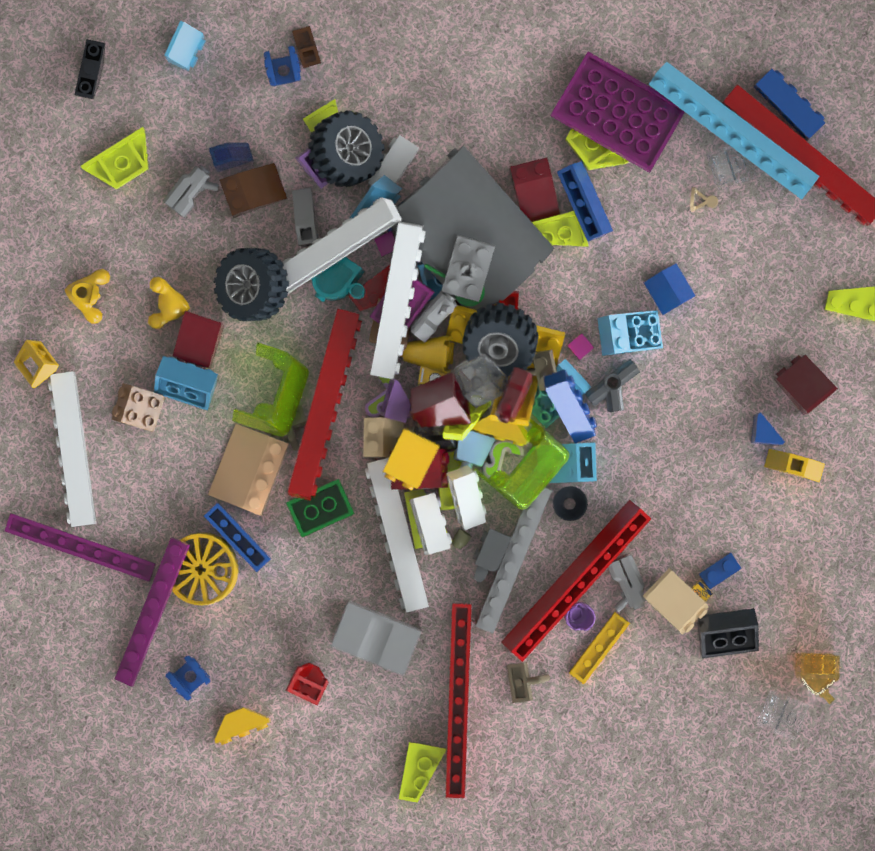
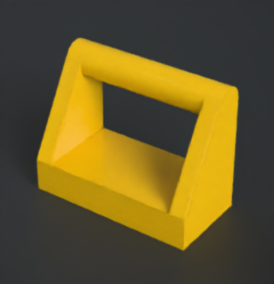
M26 340L14 360V364L32 388H36L46 380L59 366L41 341ZM30 357L39 367L34 377L24 365V362Z

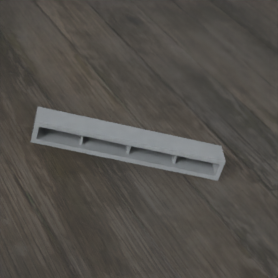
M535 483L532 485L475 624L476 627L494 633L552 490Z

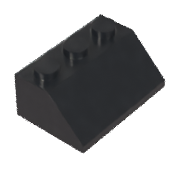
M754 608L706 614L701 619H697L702 659L759 651V625Z

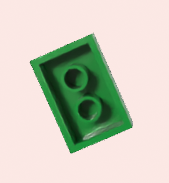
M339 479L317 488L316 495L311 496L310 501L297 497L286 502L301 538L355 514Z

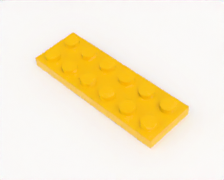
M459 305L454 308L446 336L453 337L450 341L462 344L467 322L474 312L477 313L476 310ZM536 325L538 332L536 352L552 350L555 366L557 367L565 332Z

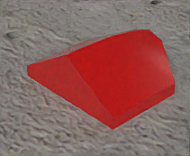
M306 663L296 668L286 691L318 706L329 681L318 666Z

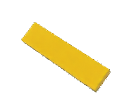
M614 612L568 673L582 684H585L630 623Z

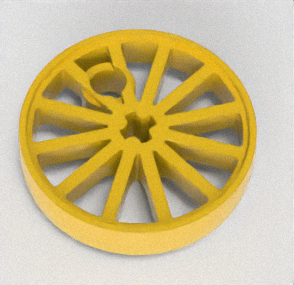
M199 532L187 535L180 539V541L186 542L193 539L196 556L188 549L186 555L191 562L184 560L183 565L191 569L180 570L178 575L192 574L178 586L175 583L172 591L178 598L189 604L205 606L217 603L229 595L237 582L239 566L236 554L228 542L215 534ZM200 538L209 539L204 555L201 551ZM216 542L222 549L209 559L213 544ZM225 552L227 553L230 563L220 562L212 565ZM203 566V568H206V571L202 572V570H199V567ZM219 566L225 569L224 576L218 575L217 568ZM213 578L228 583L224 591L219 588ZM194 579L190 593L186 596L181 592V589ZM207 582L218 595L211 600L208 596ZM199 583L201 584L203 601L194 599Z

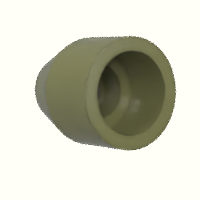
M459 528L454 535L452 545L457 549H461L468 544L472 536Z

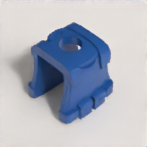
M293 46L288 47L290 56L271 59L270 52H264V66L267 69L266 75L271 86H279L301 80L299 60ZM281 66H287L289 74L281 76L278 73V69Z
M190 655L184 658L186 663L175 673L171 671L166 673V678L170 681L171 686L176 688L178 694L183 696L186 701L192 698L191 693L203 683L208 685L211 682L207 672ZM193 671L196 674L195 681L188 682L185 679L186 672Z

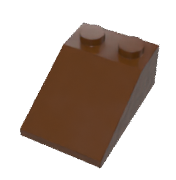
M275 163L243 171L219 180L233 218L288 199Z

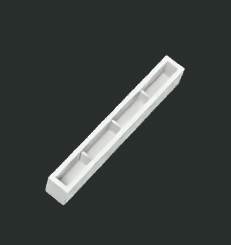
M377 199L373 202V206L360 210L356 217L345 220L338 229L334 228L328 231L327 236L314 240L312 246L303 248L297 252L295 257L284 260L283 269L287 270L288 276H286V279L289 281V286H287L288 294L400 222L402 219L392 200Z
M402 221L398 224L370 375L394 379L395 374L399 375L401 363L397 362L398 357L402 356L404 345L401 344L402 337H406L408 328L405 325V319L409 318L411 313V307H408L409 299L413 300L415 288L411 287L413 280H417L418 269H415L416 261L420 262L422 250H419L420 242H424L426 232L422 231L423 225Z
M72 371L50 375L51 379H48L49 391L53 392V398L50 401L51 408L56 413V417H53L54 428H58L59 436H56L57 448L61 449V455L58 456L59 465L60 467L63 466L64 474H61V481L63 486L66 485L67 493H64L65 505L69 506V512L66 513L67 522L71 524V527L97 524L76 373Z
M386 458L367 463L368 468H365L367 479L372 480L373 486L370 487L372 498L376 497L378 505H374L377 517L381 516L383 523L379 524L382 535L386 534L388 542L384 543L387 554L391 553L392 561H389L391 571H396L397 579L394 580L396 590H401L402 598H399L401 609H406L407 613L429 607L399 491L391 490V480L385 478V473L382 472L389 459Z

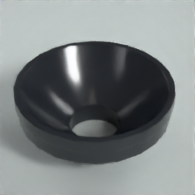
M564 487L553 498L554 512L565 521L578 520L587 510V497L577 487ZM567 498H572L575 501V507L571 510L564 507V501Z

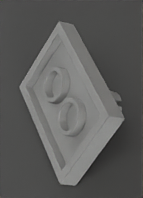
M457 235L442 292L479 302L495 245Z

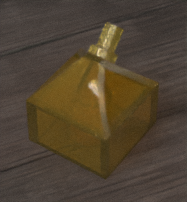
M796 653V678L812 694L818 695L820 698L823 697L829 704L832 703L835 698L829 693L828 688L839 680L840 656L836 654Z

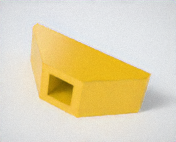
M490 415L479 420L472 428L477 433L483 435H494V438L497 440H511L513 444L518 446H524V444H528L531 440L523 425L490 420Z
M769 449L764 467L820 482L825 464L799 455Z
M242 707L225 715L214 741L224 745L231 742V738L238 735L241 738L249 735V730L254 728L257 731L267 728V723L271 720L265 715Z

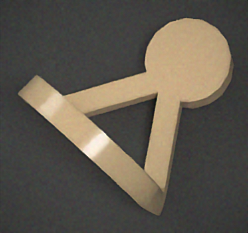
M692 187L690 198L691 212L705 205L709 208H715L718 205L716 196L705 197L696 187ZM695 193L705 202L694 206Z

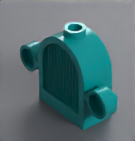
M344 257L312 278V285L317 292L314 296L323 303L325 300L339 301L349 293L354 299H361L365 296L366 290L362 284L357 282L365 271L353 261Z

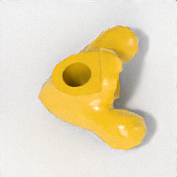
M98 269L92 274L72 282L64 289L69 300L83 313L86 320L91 324L99 323L102 320L103 313L92 305L100 297L97 284L104 285L110 280V274L105 269Z
M159 276L151 279L150 288L153 292L160 293L158 296V308L161 312L150 315L148 323L150 327L160 329L169 321L183 316L185 311L190 309V306L184 296L173 289L165 279Z

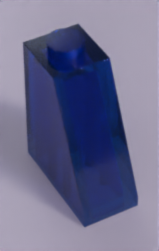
M224 143L209 148L217 172L254 161L249 143Z

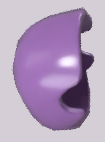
M576 602L564 615L566 624L575 631L589 630L594 625L596 619L594 610L584 602Z

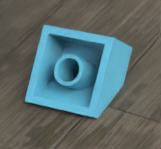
M180 20L164 55L167 61L189 71L190 67L194 68L198 59L196 54L198 50L203 49L206 42L204 34Z

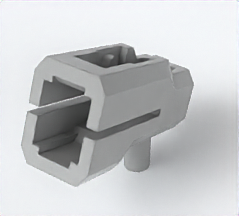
M195 166L190 174L181 176L163 202L185 218L194 207L193 200L199 192L205 189L218 192L219 184L209 182L210 176L208 174L210 172L206 168Z
M441 290L434 299L424 306L410 325L412 333L423 342H426L435 333L442 321L454 311V308L457 306L455 296Z
M630 554L612 562L608 567L612 580L618 581L622 589V599L614 608L620 612L627 604L630 608L633 607L634 610L645 606L644 602L646 599L643 597L644 594L642 592L644 582L632 555Z

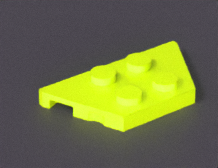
M141 127L81 165V168L116 190L149 170L145 129Z
M572 128L565 139L588 170L629 163L628 160Z

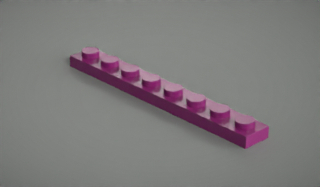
M10 513L4 530L7 533L150 582L156 563L13 513Z
M173 537L170 538L115 680L131 687L134 686L189 549V544Z

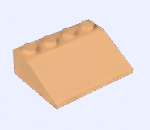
M235 424L208 495L262 516L289 444Z

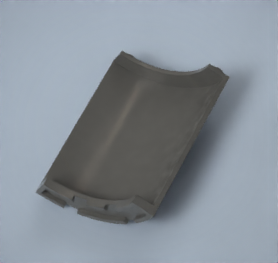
M463 145L458 150L454 148L447 154L449 158L430 177L428 175L419 182L420 186L398 205L396 203L394 205L402 222L423 225L422 231L426 232L424 242H420L419 250H422L420 260L424 265L428 264L445 275L447 274L457 235L495 245L484 283L485 295L483 300L475 306L460 304L463 307L477 311L481 307L486 308L488 304H495L500 299L503 301L535 271L534 267L539 262L543 263L555 248ZM399 222L391 227L396 233ZM432 272V274L443 285L445 279L437 275L436 273Z

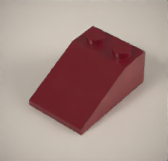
M547 157L510 166L509 170L519 208L531 222L560 215Z

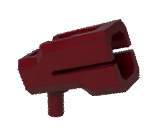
M516 367L513 368L506 389L495 411L499 421L506 424L509 422L514 423L533 382L530 372Z

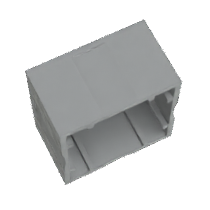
M350 600L331 647L404 676L421 634V628Z

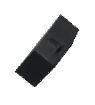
M86 39L75 96L94 99L100 85L104 67L106 43Z

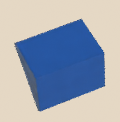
M677 263L643 282L662 315L695 297L693 290Z
M761 412L753 416L751 443L776 446L785 443Z

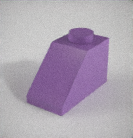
M307 148L295 158L309 177L322 189L328 183L325 177L321 178L318 175L319 171L317 169L314 170L312 166L314 164L313 160L309 159L311 149Z
M390 379L380 415L406 423L407 419L411 416V404L399 381Z

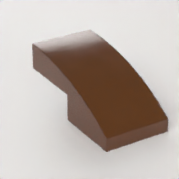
M306 26L293 30L292 33L302 67L307 68L320 64L321 61L311 27Z

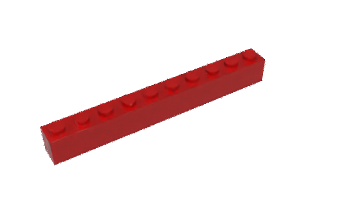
M738 84L722 104L820 176L814 183L816 188L824 189L827 192L826 196L841 203L840 207L845 212H852L856 216L855 220L861 225H870L875 219V197Z
M337 308L288 488V495L310 501L311 496L316 495L318 485H315L317 477H321L323 469L320 466L321 459L325 460L328 448H325L326 441L331 440L333 432L330 429L331 422L335 423L338 414L335 411L336 404L341 403L343 393H340L341 385L345 386L348 375H345L346 367L350 368L353 357L350 356L351 349L355 350L357 339L354 338L356 331L360 332L362 320H359L360 314Z
M629 499L501 643L523 662L648 524L651 518Z
M452 603L446 798L465 799L472 604Z

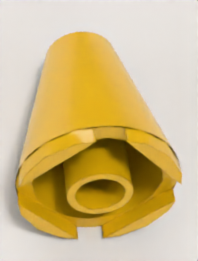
M453 337L429 338L426 342L422 340L410 341L400 357H403L405 362L448 374L451 372L448 366L453 364L454 343L450 342Z

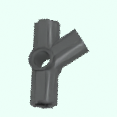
M629 359L584 394L594 407L606 398L607 412L624 411L621 386L639 374L640 371L635 363ZM609 378L617 380L615 388L608 386L607 381Z

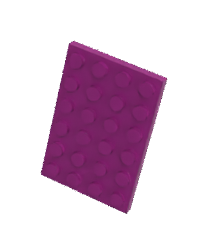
M588 51L550 116L650 173L685 112L655 89Z

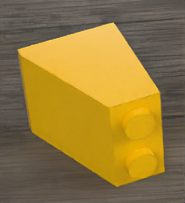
M403 429L382 471L385 473L384 477L393 482L396 479L402 481V486L409 490H413V488L418 489L439 446Z

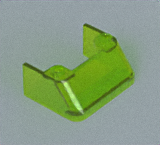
M257 342L256 356L271 360L274 367L284 371L272 405L260 403L255 407L253 414L234 408L232 421L277 436H285L291 430L309 377V370L288 352Z
M531 418L529 424L532 427L527 433V439L534 446L509 475L502 470H498L488 479L476 468L474 469L484 482L520 510H524L532 504L569 459V451Z

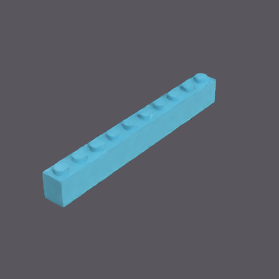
M668 62L657 71L649 83L652 88L801 200L820 177Z

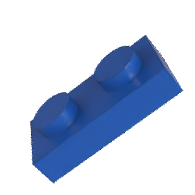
M730 552L700 572L699 575L708 589L711 590L742 568Z

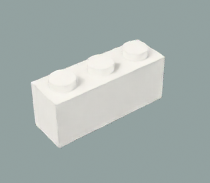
M401 135L397 139L394 137L388 146L391 149L387 155L384 154V160L380 162V169L376 171L372 178L368 179L370 180L368 185L372 186L383 175L397 184L419 151V147Z
M467 465L448 472L447 477L458 523L464 530L486 523L485 515L487 512L485 506L481 503L483 495L477 485L479 478L476 471H473Z
M431 493L410 499L424 554L429 555L450 549L452 540L450 534L446 533L445 530L446 519L443 514L441 515L439 509L441 507L439 496Z

